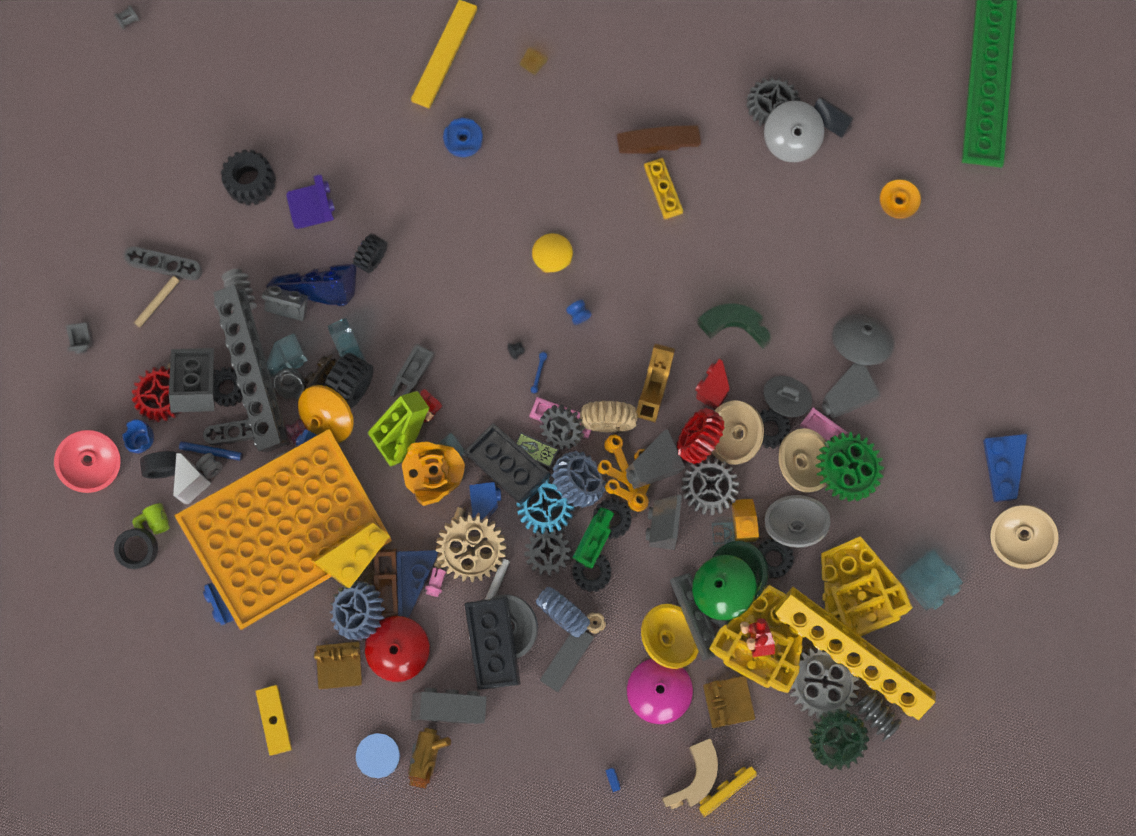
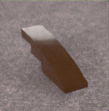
M698 125L655 127L616 134L619 154H656L659 150L677 151L680 147H699L702 144Z

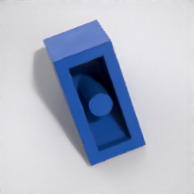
M495 482L469 485L472 517L475 518L477 513H480L481 520L486 516L489 519L498 508V501L502 500L500 488H496Z

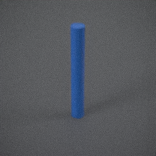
M181 441L179 444L180 450L201 454L212 453L214 456L241 461L243 456L241 452Z

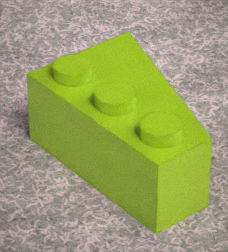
M418 391L401 395L367 432L390 466L404 461L407 455V448L412 443H415L429 410L428 405Z

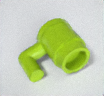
M162 503L145 508L142 514L132 520L134 528L143 529L142 523L147 521L149 529L152 530L154 535L170 529L169 520Z

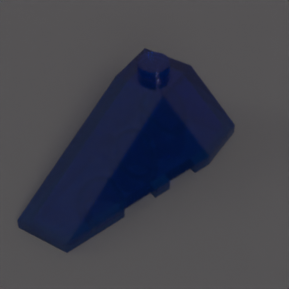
M354 264L330 266L328 271L319 272L318 269H313L302 276L298 272L276 276L270 280L266 288L277 286L282 290L297 291L302 295L308 296V300L326 305L345 306L355 295L357 267Z

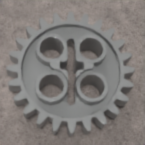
M810 648L807 650L808 656L805 653H801L799 673L791 687L794 692L789 695L790 697H797L794 705L801 703V712L809 709L808 716H812L816 712L817 719H820L823 713L826 719H830L831 713L834 717H838L839 711L842 713L847 712L845 705L848 707L853 706L849 699L857 698L853 691L859 689L858 686L854 685V682L858 681L859 678L853 677L845 665L836 663L826 651L822 652V650L816 648L814 653ZM811 664L815 665L818 669L816 676L812 675L809 671ZM832 668L838 670V679H834L831 676ZM804 678H808L814 681H819L823 679V681L826 683H839L842 685V687L839 688L833 685H826L823 687L822 683L805 682ZM808 686L814 688V698L807 695L806 689ZM830 690L836 692V701L829 699L828 692Z

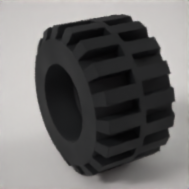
M245 149L242 150V153L234 152L235 156L227 158L228 162L223 163L224 169H221L220 173L222 175L221 181L228 194L234 201L237 200L239 204L244 202L246 206H250L251 203L257 205L260 200L266 201L265 197L272 195L271 189H275L274 182H276L275 173L269 161L260 152L256 153L255 150L248 152ZM246 172H258V176L253 182L249 184L239 183L241 176Z
M352 353L345 354L331 369L324 386L338 392L351 409L366 393L373 377L374 367Z

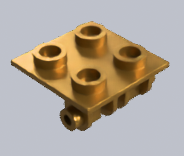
M360 642L316 646L314 658L317 660L318 690L362 685Z
M746 676L703 684L712 729L756 720Z

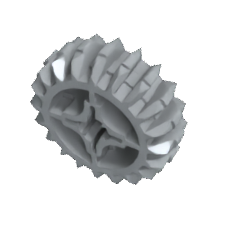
M706 458V464L700 462L698 467L695 464H691L690 468L692 471L686 470L685 475L687 477L682 478V482L687 485L681 487L682 491H688L683 495V498H691L688 506H692L695 503L694 511L697 512L701 507L703 508V515L706 514L707 509H710V514L714 515L716 508L720 514L723 513L722 505L729 509V502L734 503L736 500L732 495L735 496L739 493L737 489H734L739 487V482L733 481L737 478V474L730 475L733 468L725 469V461L722 462L721 466L717 465V458H715L714 463H710V458ZM713 471L718 474L714 477H710L706 473L703 474L702 472ZM696 476L700 479L699 482L702 485L697 494L693 490V480ZM724 479L728 488L725 496L721 494L722 491L719 489V484ZM707 483H715L713 490L711 488L710 490L706 489ZM706 496H711L718 501L706 502L702 499Z

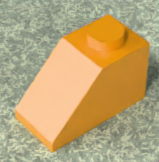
M753 499L735 500L734 503H731L735 543L757 541L759 533Z

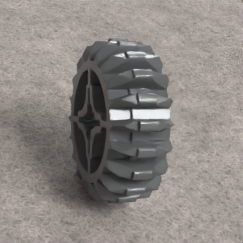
M771 76L769 81L763 78L761 83L756 82L755 86L750 88V94L747 95L748 102L746 103V107L749 109V116H753V122L759 120L758 125L760 127L765 124L769 114L778 105L788 101H801L800 97H798V90H794V84L788 86V79L782 82L780 76L777 80H774ZM773 98H775L774 107L771 108V107H772V103H771V102H773Z

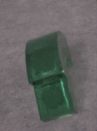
M741 304L718 305L702 314L697 321V325L710 339L726 328L737 327L749 333L762 349L769 345L771 340L770 332L767 328L760 326L763 316L752 308Z

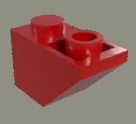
M721 359L716 364L712 363L706 372L708 377L705 381L701 380L695 389L697 391L696 399L714 410L722 405L730 390Z

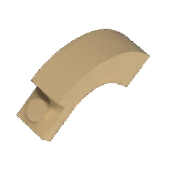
M711 738L689 747L696 766L695 777L687 788L662 798L665 807L670 806L671 809H675L684 805L682 801L684 799L687 800L689 807L700 802L709 793L715 782L718 769L717 755Z

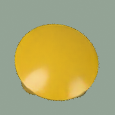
M550 233L541 236L534 243L532 258L543 272H557L571 263L573 255L572 246L564 236Z

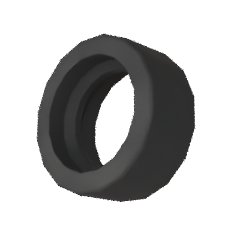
M163 451L143 456L140 459L142 476L149 479L175 476L176 454L178 452Z
M143 528L124 531L117 537L114 543L115 558L120 565L127 569L136 570L146 567L155 560L158 554L157 540L150 531ZM139 536L146 541L148 553L144 559L132 561L127 557L124 547L130 537Z

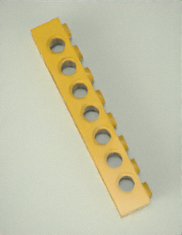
M792 587L777 604L775 614L782 623H788L795 628L797 634L811 640L817 649L826 651L836 663L845 665L851 674L861 677L871 689L880 691L890 703H896L900 706L906 715L913 716L919 720L936 702L934 690L796 588ZM802 612L806 616L798 617L795 613ZM821 626L823 630L818 631L815 630L813 627ZM838 639L841 643L835 644L831 640ZM856 652L859 656L852 657L849 653ZM875 666L877 669L869 670L867 667ZM886 679H892V680H894L895 682H894V683H887V682H885V680H886ZM909 692V693H912L913 695H912V696H904L903 693Z

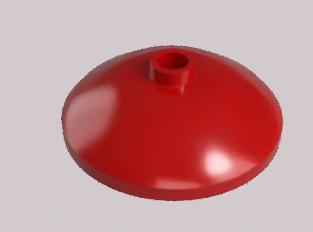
M392 616L379 621L381 626L375 628L376 633L370 634V637L366 638L365 656L372 671L382 679L392 682L406 681L418 675L425 667L430 654V643L425 630L416 621L404 616ZM393 645L398 648V652L396 654L391 652V647Z

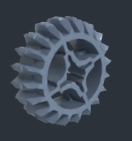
M574 451L564 454L552 468L554 472L551 475L555 479L552 484L557 485L556 491H560L562 494L561 498H566L567 504L573 503L574 507L580 506L581 508L595 504L606 491L604 488L606 481L603 480L605 475L598 472L597 460L592 461L591 455L585 456L584 452L578 453Z
M355 581L350 588L346 586L338 588L339 594L333 595L335 602L330 603L333 606V610L329 611V613L333 614V618L330 621L335 623L334 629L339 630V635L345 636L347 639L361 640L370 637V634L376 633L375 628L381 626L379 619L384 618L381 615V611L385 610L384 607H381V603L384 601L382 598H379L381 592L376 591L375 586L363 581Z
M547 587L538 595L539 597L536 599L538 607L572 636L579 637L588 629L587 627L590 624L588 617L558 591Z

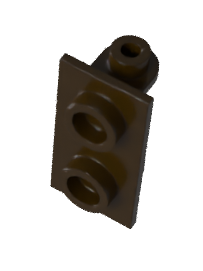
M329 354L327 357L323 355L316 364L318 366L317 370L314 373L311 371L304 379L306 383L305 388L314 385L324 386L326 379L323 376H328L338 361L336 358L333 361L330 359L333 356L332 354Z

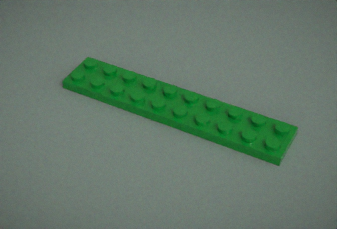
M976 0L961 163L1000 168L1004 165L1017 0Z

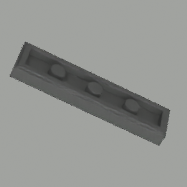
M691 573L672 578L670 583L702 661L716 657L709 649L716 634L709 617L698 608L694 601Z

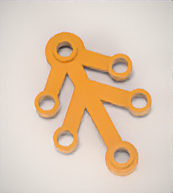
M610 435L605 440L604 447L608 452L614 453L621 471L613 468L608 460H602L598 464L597 470L599 473L615 478L606 483L605 490L610 494H616L627 500L631 510L641 512L647 508L649 503L646 492L650 484L639 487V489L633 488L626 477V469L629 466L621 449L623 441L618 435ZM612 440H615L618 445L613 444ZM639 449L634 454V459L636 460L639 457V453L642 454L645 450ZM602 464L606 465L607 470L602 468ZM618 481L626 484L629 491L621 488ZM609 484H613L615 489H611ZM636 498H639L641 500V503H638L636 501Z

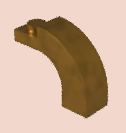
M654 344L646 380L638 402L637 418L656 422L668 382L675 348Z

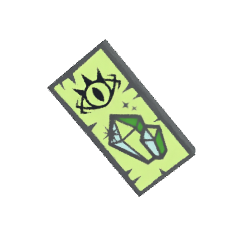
M522 432L516 441L538 463L551 469L559 452L558 448Z

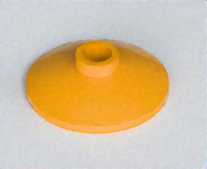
M893 180L883 187L879 201L885 213L891 217L903 219L916 213L921 203V196L916 186L906 180ZM895 200H901L902 204H897Z

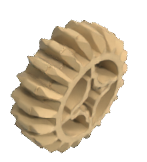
M602 400L600 402L595 401L594 403L589 402L581 408V425L585 426L587 430L615 433L629 431L636 426V407L618 401Z

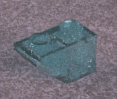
M347 318L327 326L340 357L352 353L365 361Z
M293 333L274 343L266 363L270 376L274 377L279 370L299 368L308 360L298 338Z

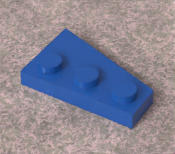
M1027 434L985 438L983 440L994 502L1016 500L1018 497Z

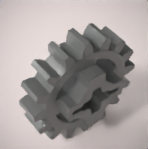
M563 404L558 408L556 405H553L543 413L544 415L540 418L542 423L539 425V428L544 429L541 434L542 436L547 435L546 441H552L553 447L560 445L561 450L565 447L571 449L581 441V438L584 436L582 431L585 429V426L580 425L582 419H577L578 412L572 413L570 406L564 409Z
M545 529V533L542 535L536 531L537 537L530 536L531 544H525V548L529 551L525 552L524 555L525 557H530L526 561L527 565L533 564V572L540 569L539 574L541 576L544 571H547L548 576H551L553 570L559 574L560 566L564 569L566 568L564 561H570V557L566 554L571 552V548H565L569 541H562L563 534L561 533L556 536V530L554 529L551 534H548L547 529ZM550 539L558 542L561 547L553 545ZM543 540V543L540 545V547L535 548L536 544ZM546 544H548V548L551 551L549 561L544 554ZM561 556L560 560L553 565V561L556 559V557ZM534 558L541 559L545 562V566L539 564Z

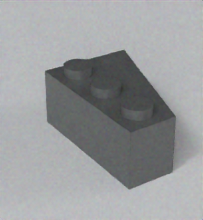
M424 688V692L421 691L413 694L411 721L428 720L431 722L484 724L487 696H480V692L467 691V695L459 694V690L446 689L445 693H437L436 688Z

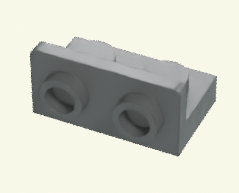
M269 286L262 293V299H265L264 311L301 321L305 320L308 296L302 295L297 291L282 290L277 286Z

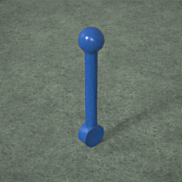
M545 352L539 354L538 370L534 385L530 388L532 393H537L539 390L537 386L543 363L547 359Z

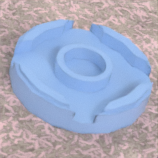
M376 733L368 735L357 747V766L362 773L369 777H387L395 771L399 764V746L393 738L386 734Z

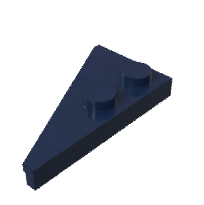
M436 550L396 552L398 616L410 617L437 558L438 552Z

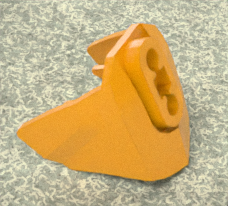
M430 442L412 443L407 448V455L402 463L405 486L415 494L416 500L423 506L439 502L444 496L450 494L460 485L464 475L465 463L460 454L451 446ZM432 466H437L438 472L432 473L430 472V468ZM412 469L417 470L418 475L416 477L410 475Z

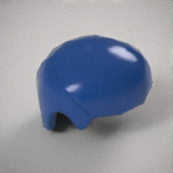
M134 419L126 424L127 431L122 434L124 446L132 453H143L153 444L154 431L143 420Z

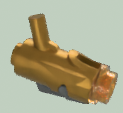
M424 728V732L419 731L417 743L413 745L409 765V785L427 788V783L430 784V779L436 765L437 752L439 749L451 745L449 737L440 739V736L437 735V730Z

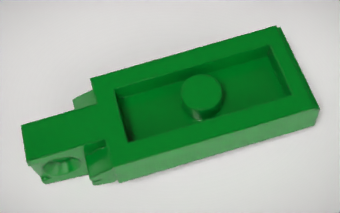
M605 508L599 509L598 513L592 518L572 557L587 568H593L611 532L609 523L614 515L612 511Z

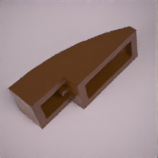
M380 549L374 556L375 590L381 592L379 598L384 600L381 603V607L385 608V610L381 611V615L384 618L398 616L397 549Z

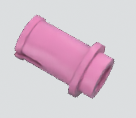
M437 568L432 569L429 584L425 587L427 590L426 594L438 597L439 593H442L441 586L446 571L442 569L437 571Z

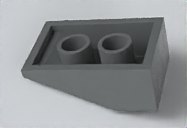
M214 348L171 349L169 380L171 413L215 411Z
M682 495L654 501V506L649 507L648 519L652 520L651 528L646 530L645 538L646 541H649V547L675 549Z

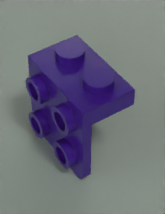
M321 174L313 176L315 185L288 191L286 194L295 229L334 220L332 211H335L334 203L328 197V193L331 192L328 180L324 181Z

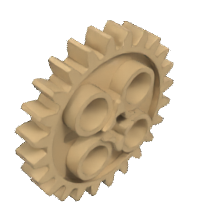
M469 512L467 518L460 514L459 521L452 517V525L445 523L444 527L447 531L440 530L439 534L441 537L437 538L436 541L440 545L436 546V552H441L437 555V559L443 560L441 562L442 568L448 566L447 574L454 571V579L462 575L463 582L467 577H470L471 582H474L475 576H478L479 580L482 581V574L490 577V570L497 572L495 564L502 565V560L499 557H505V552L502 550L506 549V543H502L505 540V536L499 535L501 528L494 529L495 521L488 523V516L481 520L480 513H477L476 517L472 518ZM471 530H478L480 534L473 537L469 535V532ZM453 541H459L462 545L458 548H454L450 545V543ZM467 545H470L471 547H474V546H475V549H474V550H472L471 548H468V549H467ZM488 547L492 551L488 554H483L480 550ZM470 558L473 560V563L465 565L462 561Z

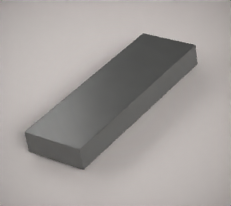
M586 631L579 637H574L570 634L540 681L558 693L594 637Z

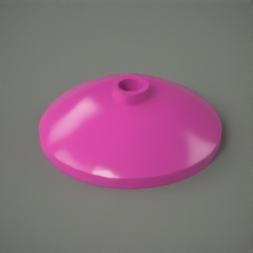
M651 658L639 664L629 677L627 684L629 704L633 711L647 722L653 724L671 723L687 711L692 700V682L683 667L679 669L666 668ZM659 685L664 687L662 694L656 691V687Z

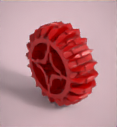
M161 366L160 370H158L156 367H153L152 373L145 370V377L138 375L141 381L140 383L134 382V386L137 389L131 391L135 395L132 398V402L137 403L135 409L137 411L140 410L139 414L143 417L146 416L150 421L154 418L156 422H160L161 418L164 421H168L169 415L172 418H176L175 412L171 413L170 403L168 404L169 385L164 386L161 380H170V368L166 370L164 366ZM162 390L163 394L159 398L157 395H160L159 392ZM146 402H156L160 408H150Z
M708 408L695 412L693 417H690L689 421L685 423L681 434L678 436L679 440L676 443L678 455L685 461L693 464H699L702 460H706L707 456L711 455L712 451L716 449V445L720 442V437L723 436L722 431L725 428L723 417L716 411Z

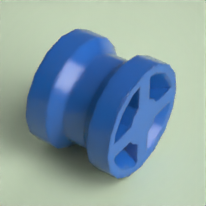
M578 300L566 309V312L572 316L574 325L585 322L592 315L590 310L586 309L584 300Z

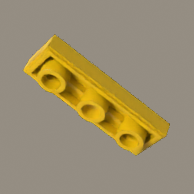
M660 158L644 163L645 172L663 219L683 214L681 203L664 159Z
M278 685L256 690L269 756L291 751L292 745ZM276 716L277 723L273 725L271 721Z
M745 766L734 774L736 776L734 780L730 783L726 780L718 786L717 790L719 792L714 796L709 794L699 802L701 804L699 811L704 818L757 776V772L753 767L747 769Z

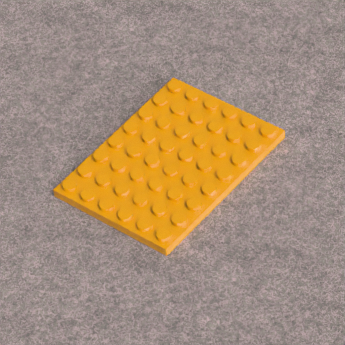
M330 429L174 515L240 630L332 577L311 560L320 556L368 522L374 523L388 534ZM391 537L387 539L384 545L392 541Z

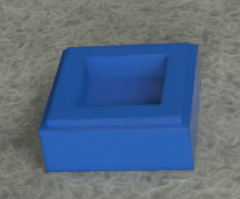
M615 769L605 770L612 792L619 791L621 787Z

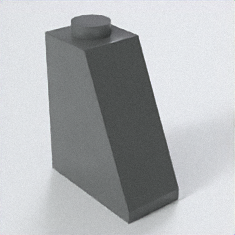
M854 363L824 397L822 409L826 415L830 416L831 420L872 403L879 398L880 393L866 366Z
M668 429L664 430L626 469L627 480L634 489L677 475L685 468Z

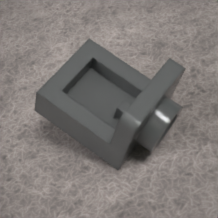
M89 322L66 325L70 346L67 347L68 352L75 351V354L88 352L87 349L93 346Z

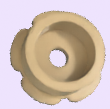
M592 612L586 616L590 621L587 627L590 633L597 634L600 630H604L606 623L601 613Z

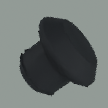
M521 342L513 345L509 343L507 346L512 359L517 360L518 356L525 352Z

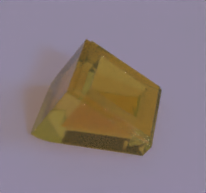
M529 47L519 65L533 75H536L549 58L538 50Z

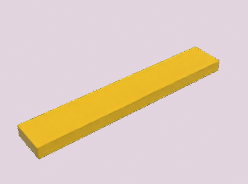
M462 0L458 1L412 95L411 101L413 103L430 109L478 10L477 6Z

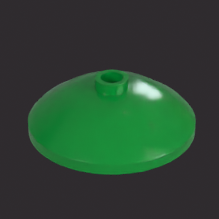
M719 555L707 560L698 569L692 586L694 601L698 608L704 614L716 620H731L744 614L752 605L757 589L756 578L749 565L740 558L731 555ZM722 581V587L717 588V583Z

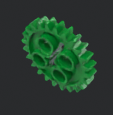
M852 432L847 433L846 436L844 433H840L838 437L835 435L830 440L824 442L825 447L823 446L819 449L822 454L816 456V458L821 462L816 464L815 467L821 468V471L817 473V476H823L820 484L827 483L825 491L832 489L833 497L839 494V500L847 497L848 502L853 501L854 498L856 501H859L862 497H869V493H874L876 491L874 487L880 486L881 483L877 479L883 478L879 471L883 470L884 467L878 463L883 458L876 457L880 451L872 450L874 443L868 445L867 437L860 440V434L853 437ZM850 449L855 451L856 457L852 456ZM833 458L838 460L839 466L834 464ZM861 467L865 469L866 476L862 474ZM844 477L849 480V485L844 482Z

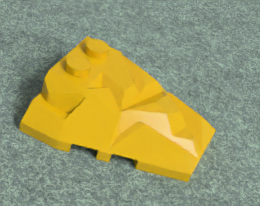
M861 536L821 553L822 580L824 581L822 599L825 601V610L859 636L899 621L901 619L900 616L908 613L913 608L905 587Z
M769 585L754 598L752 605L744 614L732 619L727 625L720 628L709 649L717 657L723 659V663L756 683L766 688L771 686L778 691L788 693L799 673L803 637L797 634L795 628L788 623L784 624L777 618L775 614L776 606L786 594ZM802 612L795 613L798 617L806 616ZM763 618L766 620L775 643V654L753 657L747 646V638H750V632L743 634L740 624L742 622L751 624L757 622V619Z

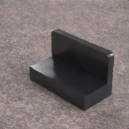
M819 97L814 108L820 114L824 127L843 138L850 131L854 118L823 97Z

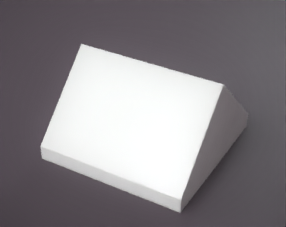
M177 453L173 496L184 504H189L211 483L193 463L181 453Z

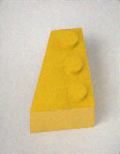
M368 522L311 561L340 584L350 588L390 536L374 523Z

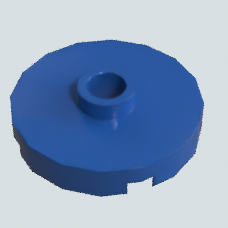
M459 118L453 120L448 127L446 126L443 140L449 153L457 157H468L478 152L482 146L483 134L481 127L473 120ZM462 137L467 138L465 141L460 140Z

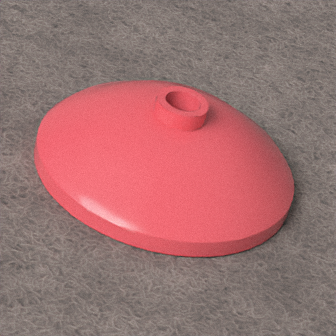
M80 430L68 435L59 444L54 457V467L59 479L70 489L82 493L97 492L110 485L119 472L121 462L119 450L112 439L95 430ZM89 455L92 457V460L86 462L83 458Z

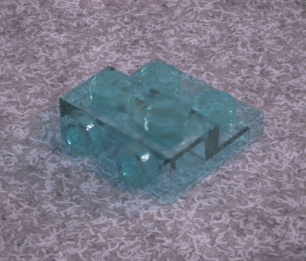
M934 550L930 551L898 576L926 611L931 607L934 610L945 603L942 599L948 594L952 597L961 590L959 585L963 583L950 566H946Z

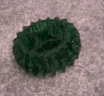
M836 709L835 714L828 711L826 718L820 715V723L814 721L813 724L816 729H809L811 735H813L808 738V741L812 744L810 750L814 752V758L820 760L821 765H827L829 769H833L836 766L838 770H842L843 765L850 769L852 761L854 764H858L856 759L858 756L864 758L862 750H868V746L864 744L870 741L866 735L868 729L863 727L864 722L858 719L855 713L850 714L848 710H844L842 713L840 709ZM843 725L851 726L854 734L845 732ZM823 745L832 747L834 754L825 752Z

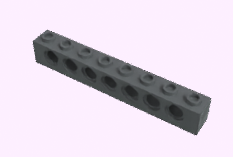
M233 284L213 292L215 298L214 305L219 312V323L225 333V344L231 354V365L237 375L236 382L241 389L242 403L248 414V424L254 434V445L258 451L270 452L286 446L290 442L245 287ZM234 306V312L231 314V309ZM245 345L246 349H245V352L243 353V352H242V348H243V346ZM251 365V371L248 373V367ZM255 384H256V385H257V390H256V392L254 393V390H253V389H254V386H255ZM262 404L263 409H262V411H261V413H260L259 407H260V405ZM266 424H268V431H267V432H265V426H266Z

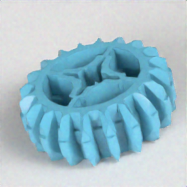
M549 478L522 505L517 502V507L523 508L517 511L518 515H524L520 519L521 523L528 521L526 528L530 529L534 526L533 533L535 534L539 528L541 529V534L545 533V529H549L551 534L554 527L560 532L562 531L560 523L564 526L568 525L567 520L564 518L572 519L573 517L567 511H574V506L568 505L566 498H561L562 494L560 491H556L557 485L550 484ZM545 491L554 492L561 499H550ZM539 492V501L528 507L530 499ZM543 497L548 505L551 504L548 506V516L543 508L540 509L543 507ZM559 506H563L561 514L552 521V512L559 509ZM530 514H541L546 522H539L531 517Z

